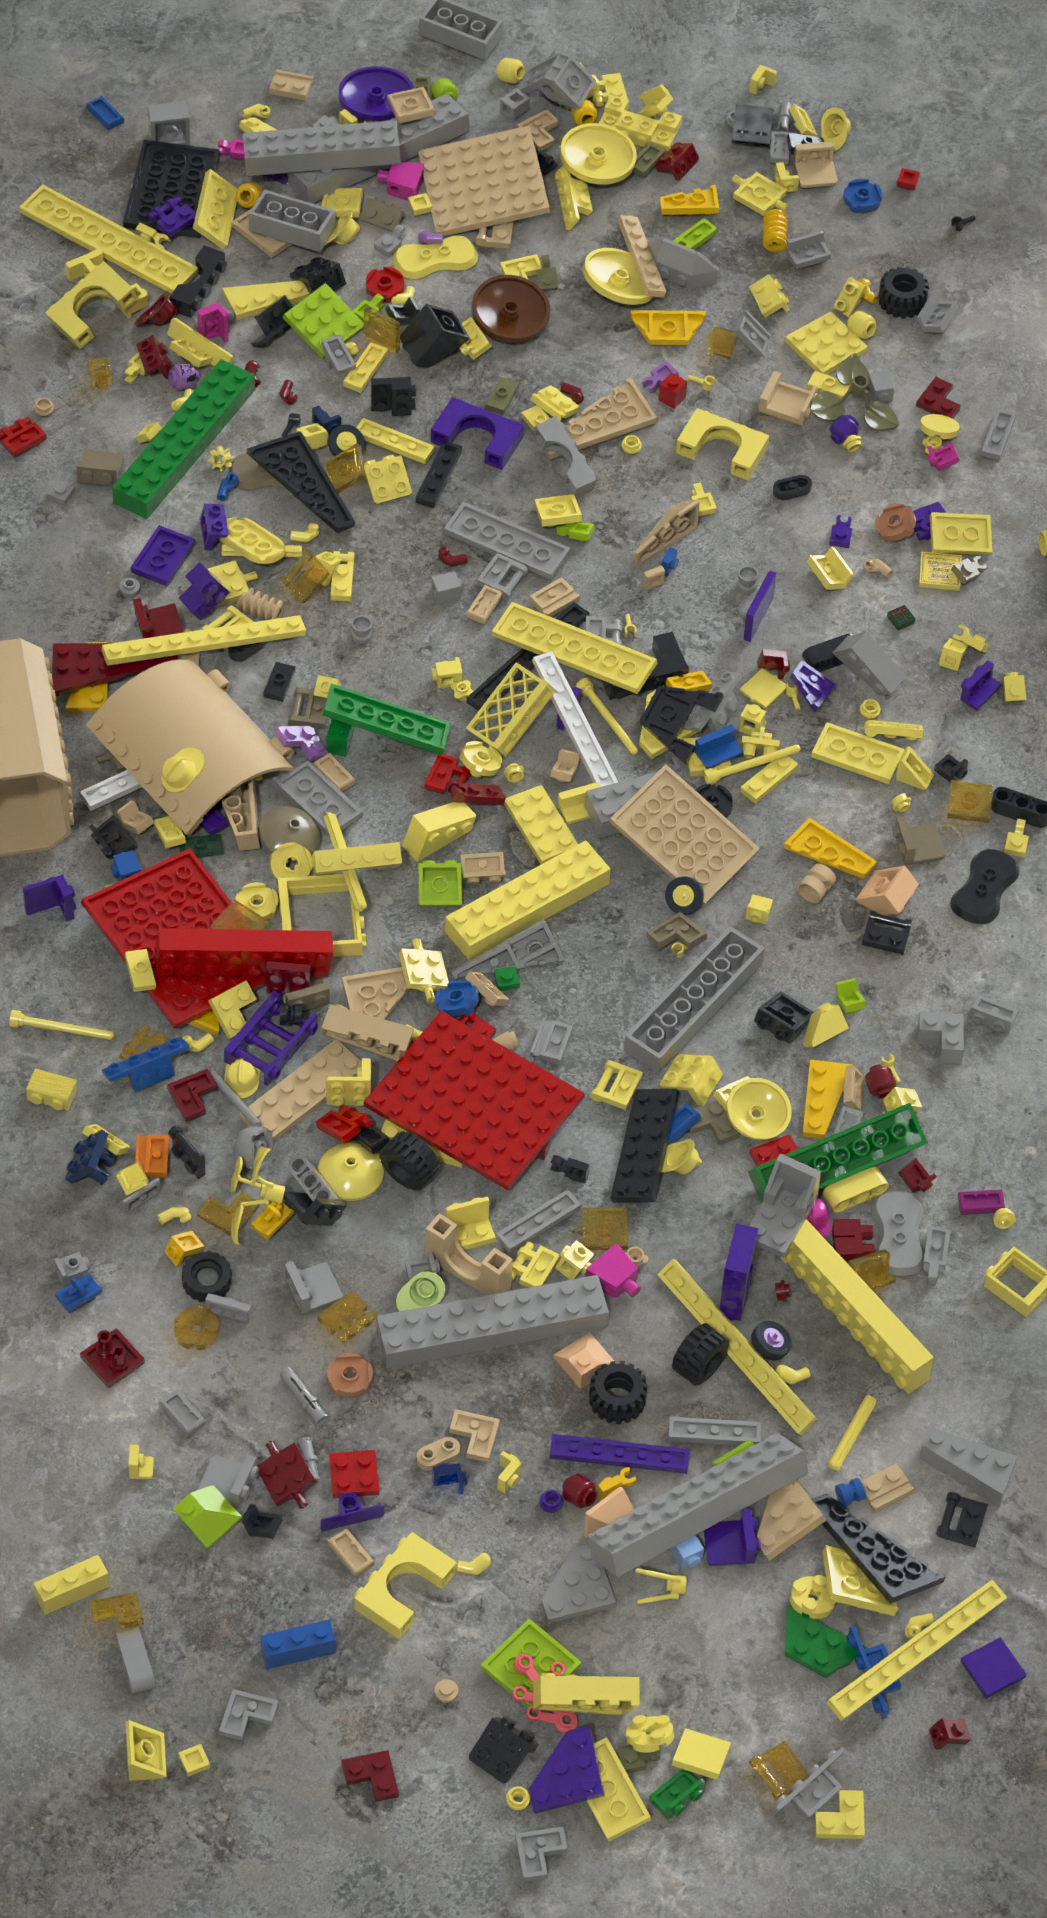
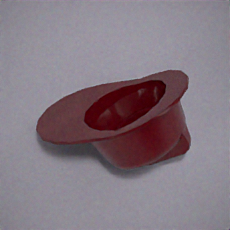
M166 291L151 307L139 316L135 325H141L146 321L156 326L167 324L178 311L177 307L169 299L170 292Z

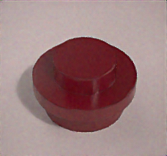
M785 1280L775 1283L777 1300L787 1302V1297H791L790 1284H785Z

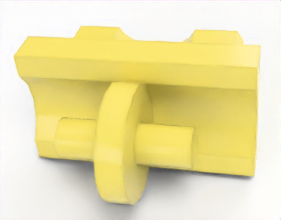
M849 277L833 308L850 317L857 304L861 302V297L867 286Z
M761 726L760 732L752 731L751 737L742 736L741 748H743V758H755V750L764 751L763 755L778 751L780 740H772V733H764L765 727Z

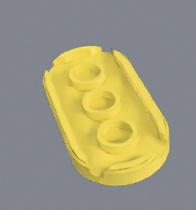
M237 517L228 518V537H218L221 542L255 563L269 564L280 560L284 556L283 541L248 518H242V520H237Z

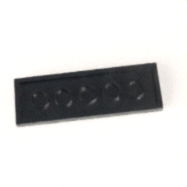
M677 1088L635 1090L610 1196L613 1203L655 1202L679 1098Z

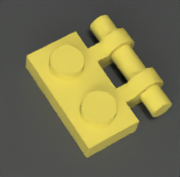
M620 73L602 75V81H599L595 75H591L597 81L596 85L599 90L605 91V93L599 91L592 96L593 101L598 107L603 106V102H607L611 95L628 99Z
M528 1241L517 1252L518 1257L512 1265V1281L516 1276L520 1275L519 1284L527 1288L545 1285L558 1264L560 1256L558 1253L541 1245L537 1252L532 1250L534 1244ZM530 1260L531 1262L527 1267L523 1266L525 1261Z

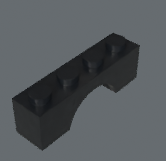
M205 245L202 247L195 258V266L198 267L200 278L189 284H178L170 296V300L178 309V314L192 318L194 313L200 309L201 302L204 298L208 297L211 287L215 286L218 281V276L226 269L225 252Z

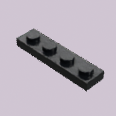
M443 441L416 495L415 503L435 508L462 453L461 445Z

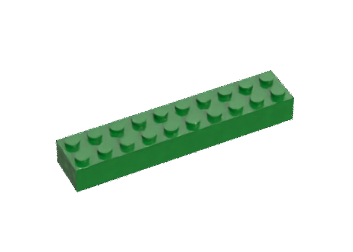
M221 359L112 487L113 503L148 519L254 393L255 375Z

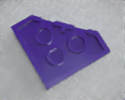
M590 1726L567 1731L529 1787L535 1814L605 1796Z

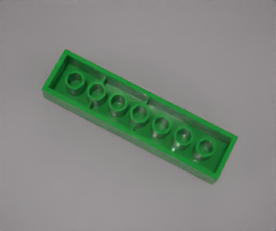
M907 1103L788 1153L785 1156L821 1171L818 1188L820 1190L868 1168L875 1167L915 1150L928 1142L911 1103ZM777 1158L748 1171L761 1204Z

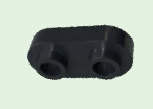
M797 475L777 480L773 485V495L781 500L806 495L811 491L812 480L806 475Z
M265 642L228 647V655L234 661H243L260 650Z

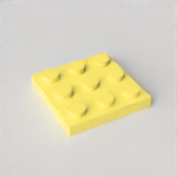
M831 311L785 336V342L810 367L826 375L838 369L840 364L853 353H856L859 357L868 352V346L849 331L847 326Z

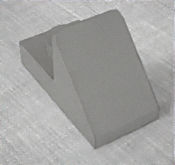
M340 334L322 340L321 343L328 368H334L337 375L356 369V364Z

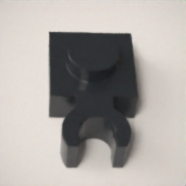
M553 1155L550 1170L564 1172L565 1177L576 1182L586 1183L590 1164L572 1158L565 1160L561 1156Z

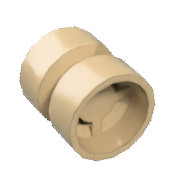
M818 863L814 864L807 873V876L798 884L797 891L807 902L817 904L834 885L836 876L827 866Z

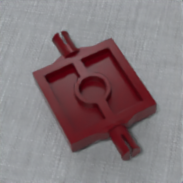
M269 1441L270 1444L267 1442L265 1446L271 1456L257 1465V1467H259L258 1473L274 1503L280 1506L288 1500L295 1499L299 1509H304V1506L307 1507L308 1503L303 1493L308 1487L315 1484L317 1480L295 1442L283 1450H278L275 1441Z

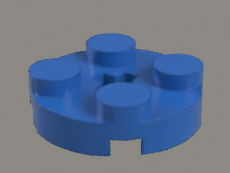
M855 179L849 182L848 186L844 189L843 199L854 213L877 210L882 200V190L878 184L874 183L873 185L869 183L868 179Z
M467 980L452 981L447 984V988L443 991L440 988L435 995L437 1009L450 1016H467L472 1014L479 1000L477 988L475 985L472 986Z

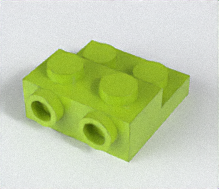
M426 860L418 863L419 907H462L461 863H457L454 860H446L444 863Z

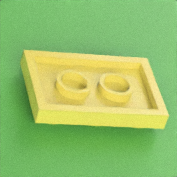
M931 512L932 553L992 554L990 515Z

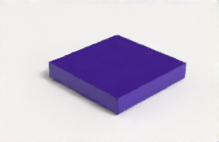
M1001 1637L963 1656L960 1660L986 1699L1025 1679L1027 1675Z

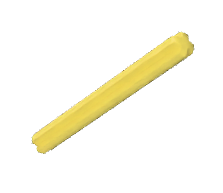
M331 812L327 813L324 816V821L333 848H347L336 815ZM355 869L342 871L353 906L356 911L362 912L363 909L367 908V904Z

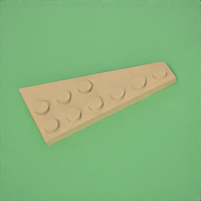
M630 377L625 380V384L621 387L617 386L607 397L600 398L582 411L579 417L568 421V425L565 427L567 434L570 438L574 439L577 449L580 450L657 423V417ZM544 451L549 460L562 456L554 451Z

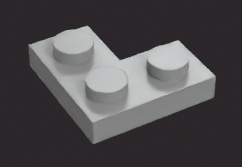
M233 1689L219 1729V1735L242 1741L249 1720L272 1726L279 1701Z
M556 1827L515 1833L523 1882L547 1879L548 1874L544 1856L567 1853L564 1828Z

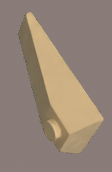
M686 500L671 506L635 551L634 566L638 567L696 530L700 502L698 500Z

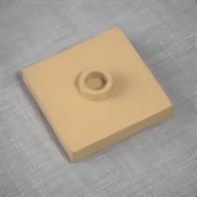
M424 87L387 95L390 107L399 124L435 115V109Z

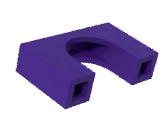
M453 397L431 428V443L441 446L443 441L453 443L460 432L469 428H481L488 431L493 438L485 449L484 463L503 470L522 441L524 425L517 421L510 420Z
M741 1224L735 1225L724 1269L720 1310L729 1320L741 1321L752 1277L753 1264H751L758 1234V1228Z

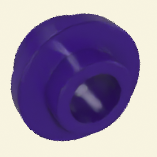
M547 1490L540 1496L539 1504L544 1511L553 1513L560 1510L563 1499L557 1491ZM548 1501H554L555 1503H554V1504H549V1503H547V1502H548Z

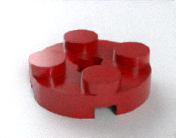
M383 267V270L378 271L376 268L371 270L366 277V293L373 298L376 294H380L384 297L383 301L386 303H391L392 297L402 294L404 291L405 282L403 275L395 268Z

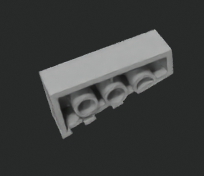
M929 1426L921 1447L919 1459L940 1472L956 1478L955 1481L962 1485L966 1484L974 1489L976 1494L981 1497H987L993 1501L994 1505L1000 1508L1015 1468L1017 1456Z

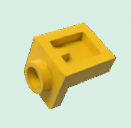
M193 1231L171 1236L164 1252L175 1266H180L184 1257L203 1251L204 1245Z

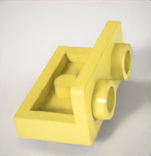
M662 84L648 90L639 96L645 106L637 114L649 118L655 117L656 114L660 116L667 110L666 106L673 100V97Z
M768 274L749 286L765 318L780 308H783L785 312L790 311L787 305L789 300L784 293H781L780 290L783 288L778 279L774 280Z
M472 317L462 323L470 339L461 345L459 349L465 356L469 354L472 360H475L491 348L492 345Z
M830 547L826 555L810 556L807 560L812 571L826 590L845 589L854 575L835 547Z

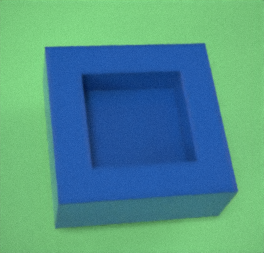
M672 547L668 549L661 561V566L664 568L665 576L667 577L672 570L676 569L679 559H677V549Z

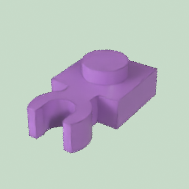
M665 361L651 371L652 377L644 378L642 383L644 387L652 384L648 388L649 392L653 393L670 373L679 376V373Z

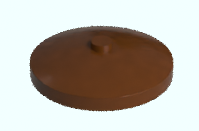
M499 275L484 281L477 288L473 296L471 310L475 323L488 336L502 342L521 343L537 337L545 329L550 315V304L543 290L532 281L516 275Z

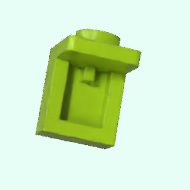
M855 978L836 983L837 1002L845 1013H855L866 1008V1000L859 993L858 983Z

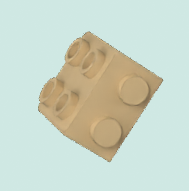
M833 141L795 145L794 164L799 176L800 187L809 188L837 184L838 179L833 163Z

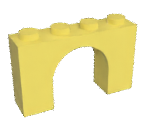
M104 261L45 312L50 322L79 350L94 338L90 328L78 317L79 309L87 299L99 295L106 296L114 301L123 311L138 299L134 289Z
M697 408L677 439L676 454L694 460L706 442L713 439L729 440L739 448L731 462L730 474L749 481L768 450L769 435Z
M400 842L314 851L312 854L313 876L333 875L342 871L362 868H377V871L398 869L402 864Z
M413 1532L407 1538L403 1537L399 1541L396 1551L386 1556L382 1563L383 1566L378 1571L375 1570L370 1575L364 1588L360 1587L354 1595V1609L399 1640L414 1624V1612L389 1594L387 1586L390 1581L400 1574L415 1573L443 1590L454 1577L457 1570V1562Z

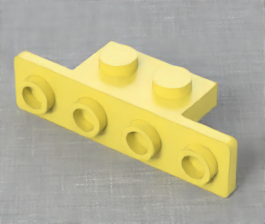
M563 165L557 170L555 180L566 230L570 231L579 221V213L589 216L593 209L587 183L571 178L570 172Z
M177 318L171 320L167 335L174 339V341H171L169 348L176 352L179 357L185 358L198 368L209 364L215 366L221 359L229 363L232 362L233 355Z

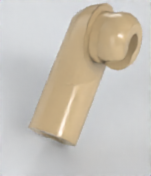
M866 559L863 562V568L867 572H880L886 578L893 574V570L880 559Z

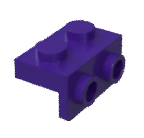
M987 660L982 666L979 665L970 678H965L961 684L960 700L975 710H978L1001 687V683L992 678L993 663Z

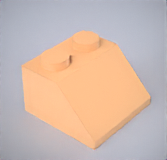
M906 866L876 870L856 898V901L882 915H897L904 910V905L914 895V891L919 883Z

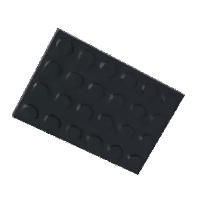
M144 140L123 219V228L136 229L140 222L157 232H161L156 227V222L159 220L150 221L148 214L157 206L161 207L166 204L167 200L170 198L174 199L177 196L182 199V203L178 205L179 207L187 204L197 212L205 172L210 169L214 172L216 171L219 149ZM169 210L165 214L168 215L172 212ZM194 223L176 234L200 238V233L193 229Z

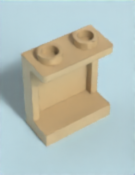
M774 371L760 396L758 411L803 426L805 420L810 419L812 415L810 408L817 395L818 386L814 385L812 390L809 391L781 382V373Z

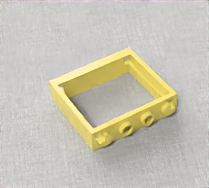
M343 874L278 878L282 930H292L288 895L348 891ZM351 897L350 906L354 940L333 941V957L362 955V946H366V934H361V929H364V916H360L359 911L355 910Z

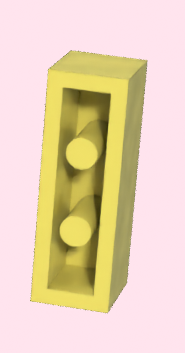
M96 1555L34 1582L35 1598L44 1615L108 1588V1572L99 1555Z

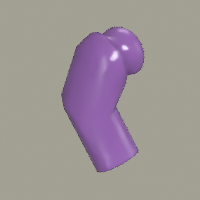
M422 231L418 235L419 242L422 245L428 243L443 244V234H432Z

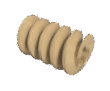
M250 588L248 592H243L238 600L237 609L239 611H244L245 614L251 613L252 617L258 616L260 620L278 619L282 616V600L275 604V597L268 601V594L260 598L261 592L257 591L253 595V588Z

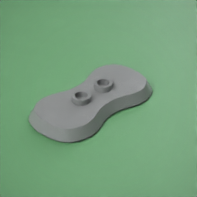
M900 1191L887 1192L877 1196L871 1206V1213L879 1230V1239L874 1255L876 1265L881 1271L896 1276H908L920 1272L923 1269L925 1252L918 1236L919 1225L923 1217V1207L920 1201L914 1195Z

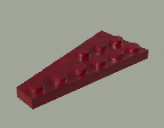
M53 643L52 687L55 690V696H59V693L68 690L71 693L78 691V688L83 686L93 687L122 679L124 675H138L141 671L158 664L178 660V655L107 666L102 653V645L111 643Z

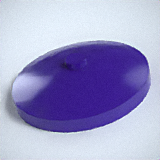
M382 66L364 67L349 73L343 78L339 85V102L343 109H346L359 119L387 121L395 118L387 95L414 89V86L405 74L395 69Z

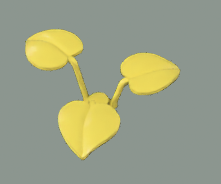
M259 1147L254 1160L252 1181L240 1176V1172L243 1170V1159L241 1156L237 1158L235 1171L231 1179V1192L235 1193L238 1181L260 1188L259 1197H263V1200L242 1202L237 1207L231 1224V1239L236 1245H240L238 1242V1230L242 1213L246 1206L268 1205L269 1201L281 1204L283 1200L285 1186L268 1182L259 1177V1168L265 1156L271 1150L270 1148Z

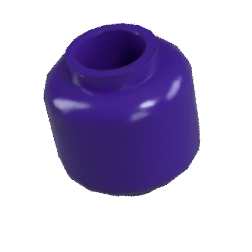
M851 415L839 416L830 425L831 439L837 444H843L848 436L857 435L859 433L857 420Z

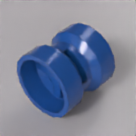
M859 1478L850 1480L848 1484L841 1483L835 1486L837 1499L845 1507L851 1505L853 1501L860 1502L866 1499L865 1489Z

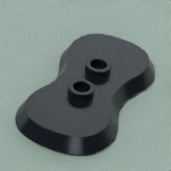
M986 849L977 853L970 864L969 879L951 898L952 911L960 918L976 924H987L993 921L999 914L1000 900L1003 892L1019 876L1020 869L1018 863L1010 855L995 849Z

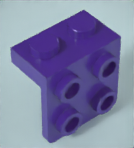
M63 874L23 888L24 907L27 915L59 906L66 922L75 919L74 910H76V904L73 899L75 892L72 885L67 884Z
M751 1509L741 1510L740 1521L718 1522L704 1530L708 1565L754 1564L755 1554L760 1551L759 1538L754 1537V1532L757 1531L756 1517L752 1518Z

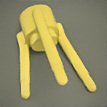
M639 1568L635 1569L636 1573L666 1579V1591H670V1594L639 1599L637 1604L679 1599V1594L685 1595L686 1576L668 1575Z

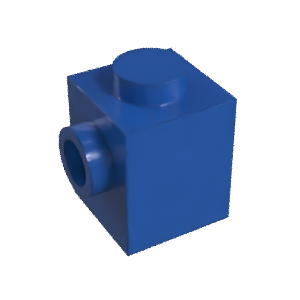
M134 850L113 856L114 865H111L113 877H117L119 881L141 872Z

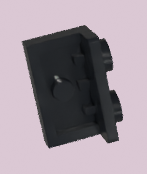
M114 815L99 827H95L93 824L89 826L93 832L91 837L98 845L101 843L103 846L101 851L107 859H113L114 855L133 851L137 848L132 838Z

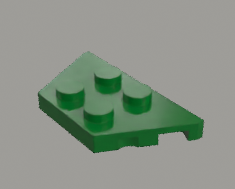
M788 1606L786 1613L785 1657L824 1678H828L838 1669H843L851 1664V1661L857 1655L854 1648L850 1649L845 1635L815 1619L809 1618L804 1613L802 1615L799 1614L793 1607Z

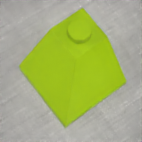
M214 1485L188 1494L173 1508L178 1517L207 1549L212 1547L242 1520V1516Z

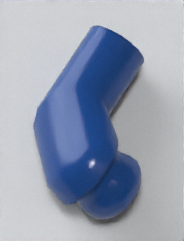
M230 472L221 481L217 494L218 500L226 501L228 492L238 484L237 474Z

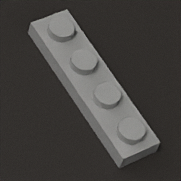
M567 1189L496 1233V1239L510 1254L526 1244L527 1241H531L581 1210V1204Z
M669 1417L668 1441L741 1445L748 1440L753 1441L754 1445L761 1442V1422Z

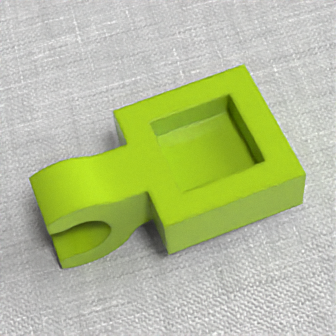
M376 294L370 302L364 299L352 311L368 325L380 314V310L385 306L382 303L384 297Z

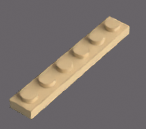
M620 215L618 224L645 295L664 298L666 289L648 248V243L638 217Z

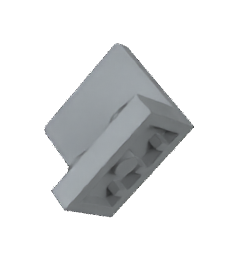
M293 1261L285 1264V1280L301 1314L343 1300V1294L327 1262L304 1270L297 1269Z

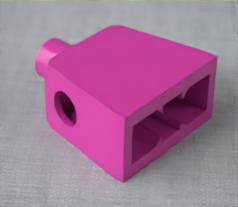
M411 162L392 164L390 172L379 170L377 181L387 183L386 193L388 195L408 201V197L418 195L424 178V164Z
M617 1243L586 1268V1277L598 1275L603 1292L612 1298H617L624 1291L631 1297H635L641 1290V1287L635 1282L638 1275L637 1266Z

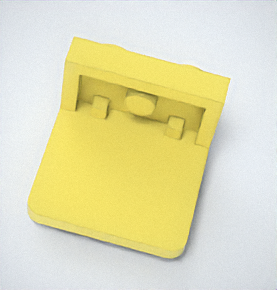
M394 455L383 457V460L378 462L370 460L363 463L364 465L359 469L361 477L366 476L375 504L405 497L412 493L402 456L394 457Z
M679 1054L661 1080L660 1086L662 1089L677 1088V1090H688L696 1105L702 1106L707 1102L723 1073L713 1056Z

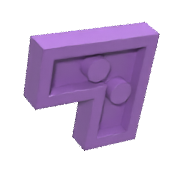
M278 726L275 731L283 747H301L310 762L317 761L328 754L312 726Z

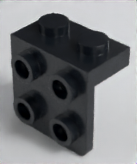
M284 1191L283 1196L285 1205L294 1210L298 1215V1219L305 1225L332 1226L342 1216V1212L347 1206L342 1200L316 1198L312 1201L307 1193Z
M505 1716L490 1720L469 1754L470 1761L501 1783H508L526 1753H534L539 1745L533 1741L535 1737L525 1730L520 1732L514 1727L515 1723Z

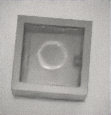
M186 101L148 105L150 140L190 145V125Z

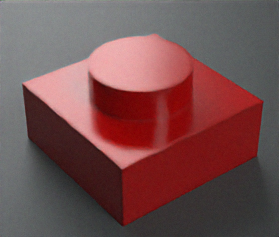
M901 168L896 186L915 191L920 172Z

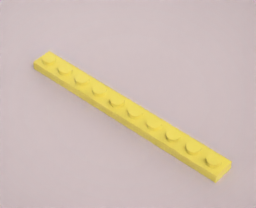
M298 615L102 645V653L108 666L305 636L306 628L301 616Z
M672 1259L657 1275L700 1324L707 1323L729 1340L727 1354L791 1427L799 1435H802L817 1418L679 1262Z
M993 1580L989 1581L831 1697L826 1704L842 1722L1007 1599L1006 1595Z

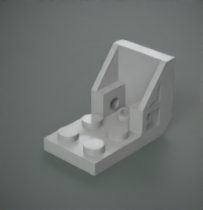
M560 52L530 67L516 88L527 96L534 90H540L548 99L577 109L581 106L597 81L572 55Z
M783 1154L778 1156L764 1192L763 1202L749 1225L750 1227L758 1228L756 1246L782 1258L785 1257L814 1206L818 1195L821 1171Z

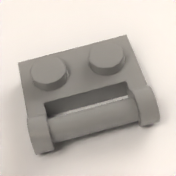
M496 553L477 579V585L482 588L484 585L499 590L503 592L502 599L508 600L515 586L522 577L527 575L529 570L525 565ZM510 571H515V574L507 583V585L505 587L502 586V582L505 580Z

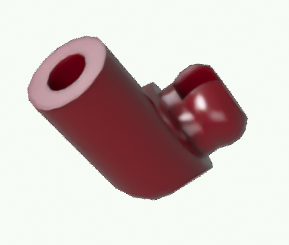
M253 360L247 362L245 370L254 375L255 372H258L257 368H260L259 363ZM255 375V388H257L261 381Z
M285 380L279 392V396L288 405L295 404L298 398L297 394L293 395L294 392L291 391L293 387L291 380Z

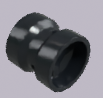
M280 1003V1025H287L288 1023L302 1025V1003H295L293 1006Z

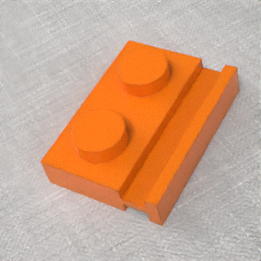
M137 1134L135 1163L139 1161L147 1177H167L169 1135L140 1136V1134Z

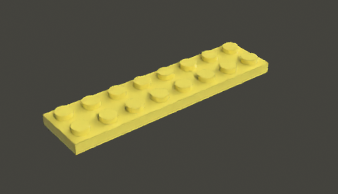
M511 602L492 630L493 637L538 655L552 651L558 663L638 694L657 665L656 658L514 602Z

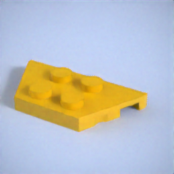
M630 310L631 320L649 345H689L706 317V311Z

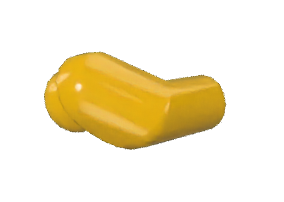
M868 279L859 280L861 284L867 286L861 298L871 304H875L878 296L870 292V281Z

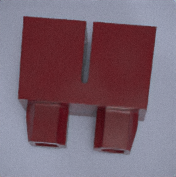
M833 1219L831 1230L833 1249L845 1262H855L857 1265H862V1259L874 1258V1244H862V1240L873 1239L872 1225H861L860 1219Z

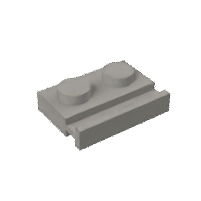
M747 310L740 312L741 317L738 318L734 333L757 357H761L765 354L769 342L768 338L771 334Z
M542 1018L530 1051V1057L536 1056L540 1060L560 1065L572 1034L573 1026L554 1020L550 1022L546 1018Z

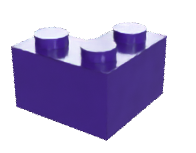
M199 562L185 575L192 585L179 599L201 621L210 614L214 607L223 602L230 592L212 572Z

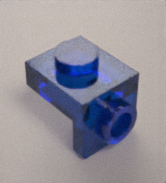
M444 1463L432 1467L433 1486L457 1483L458 1494H463L464 1485H467L466 1471H461L460 1463Z

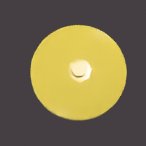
M589 123L579 125L567 132L561 143L560 158L565 168L572 175L585 182L613 184L631 174L635 167L637 152L631 139L622 131L605 124Z
M601 248L592 251L586 257L583 264V275L588 284L599 294L610 300L630 305L644 304L653 299V296L645 295L629 252L615 248Z

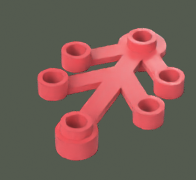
M520 1654L517 1656L513 1667L518 1674L527 1675L532 1684L535 1679L540 1677L533 1668L534 1661L530 1655ZM521 1660H527L529 1665H522ZM554 1662L550 1667V1673H554L555 1676H562L565 1672V1666L561 1662ZM554 1667H559L561 1673H556ZM517 1686L512 1692V1699L516 1702L525 1701L533 1703V1693L527 1692L523 1686ZM516 1691L522 1692L523 1697H518ZM530 1706L525 1713L528 1721L554 1724L555 1728L563 1734L567 1731L575 1730L578 1723L577 1717L573 1712L552 1711L553 1714L541 1712V1710H533L537 1713V1716L532 1717L529 1711L533 1710V1706ZM562 1718H568L570 1724L563 1723Z

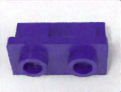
M204 503L200 516L204 550L213 551L215 542H218V537L227 538L229 535L223 504Z

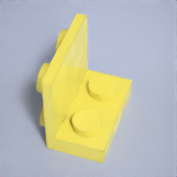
M362 1058V1067H357V1077H326L327 1105L364 1106L363 1101L371 1093V1058Z
M488 1197L474 1198L469 1202L455 1203L445 1208V1217L457 1224V1240L463 1250L496 1241L489 1221L490 1201Z

